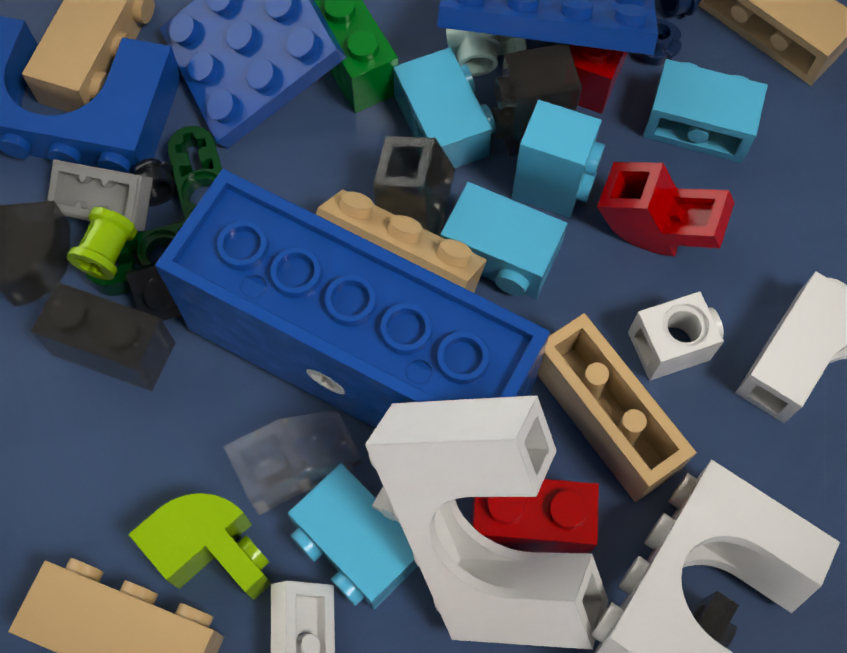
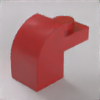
M613 162L597 207L610 228L625 241L652 253L675 257L678 246L720 249L735 202L729 190L677 188L664 163Z

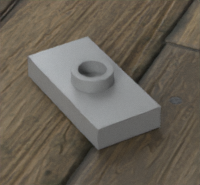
M53 159L45 212L89 221L88 215L91 209L103 207L128 218L134 223L136 230L145 231L153 178Z

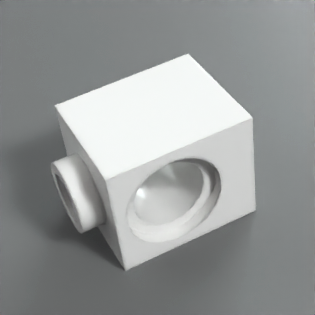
M700 291L638 311L628 331L649 381L710 361L724 342L722 321L714 308H708ZM668 328L682 329L689 335L691 342L685 343L676 340L671 336Z

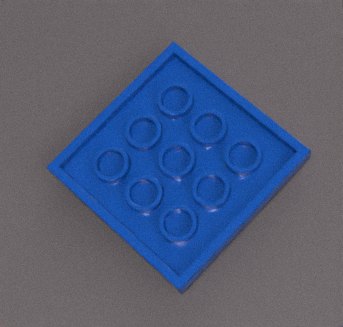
M441 0L438 10L437 27L639 54L654 55L658 38L655 0Z

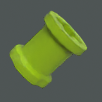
M94 207L88 215L90 225L78 247L70 248L67 259L73 266L88 275L102 280H112L117 273L115 263L126 241H132L137 234L134 223L120 213L103 207Z

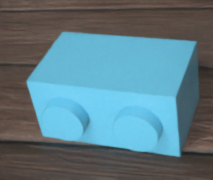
M451 47L393 67L395 99L432 176L489 156L491 135L496 132L493 115L486 104H479L474 94L475 84L472 74L466 64L459 65Z
M666 59L654 92L642 137L742 163L757 135L768 84L752 81L740 75H728L701 68L689 62H677Z
M538 99L520 143L511 199L570 218L577 200L587 203L597 175L596 171L605 148V144L596 142L602 120Z
M467 182L440 237L460 241L466 244L473 253L487 259L481 276L495 281V284L504 292L515 296H523L525 294L537 299L561 249L568 223Z
M340 463L288 512L290 519L297 528L290 537L313 562L321 555L326 558L338 571L331 578V581L354 606L364 599L375 610L418 566L415 563L413 551L400 523L384 517L383 513L372 508L376 498Z

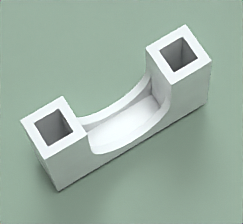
M815 271L794 298L735 393L782 423L787 422L799 411L827 365L837 360L847 359V285L837 279L827 278Z
M538 396L392 403L365 446L369 453L370 462L376 469L391 502L394 516L400 522L413 551L415 563L421 569L433 596L435 608L441 614L451 639L592 650L596 639L591 636V633L609 601L593 554L524 552L507 548L479 533L462 515L455 500L464 497L537 496L557 452Z
M711 459L697 478L687 473L673 492L668 503L677 508L672 517L663 513L644 542L645 545L653 549L649 558L646 561L641 556H638L618 586L619 589L627 593L623 603L619 607L611 602L591 633V636L600 642L594 653H733L706 633L693 617L683 594L682 568L693 565H706L725 570L790 613H793L822 586L840 542Z

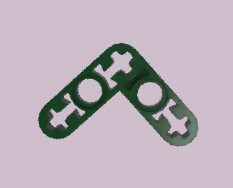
M185 126L177 130L168 142V154L170 162L174 166L172 170L185 221L197 206L191 202L192 194L200 187L211 186L222 170L219 154L212 135L206 129L199 126ZM198 146V154L203 169L193 170L188 157V148ZM185 221L137 233L132 241H126L117 259L119 266H117V273L114 279L102 280L86 274L88 280L98 292L107 296H119L130 293L131 289L126 272L129 269L135 268L134 264L136 262L132 254L137 253L142 266L151 264L150 256L152 251L162 244H170Z

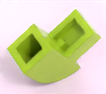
M204 493L189 494L175 498L157 509L128 534L161 575L178 589L185 585L214 558L220 562L244 592L253 600L272 584L261 572L270 562L247 535L238 543L234 541L252 523L239 507L225 498Z

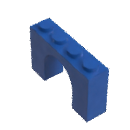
M0 16V150L19 159L34 156L50 159L51 161L55 159L129 174L132 173L133 167L138 162L154 158L182 77L172 46L122 37L106 82L101 91L89 103L65 114L41 115L22 108L24 92L28 85L22 76V72L38 44L25 20Z

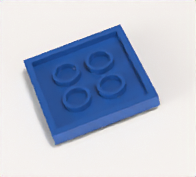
M193 0L160 28L168 46H172L178 66L216 143L227 149L347 58L315 0Z

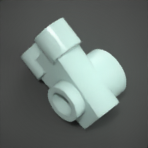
M446 29L448 47H451L459 65L466 64L472 76H481L493 71L498 64V55L505 54L506 57L528 53L526 39Z

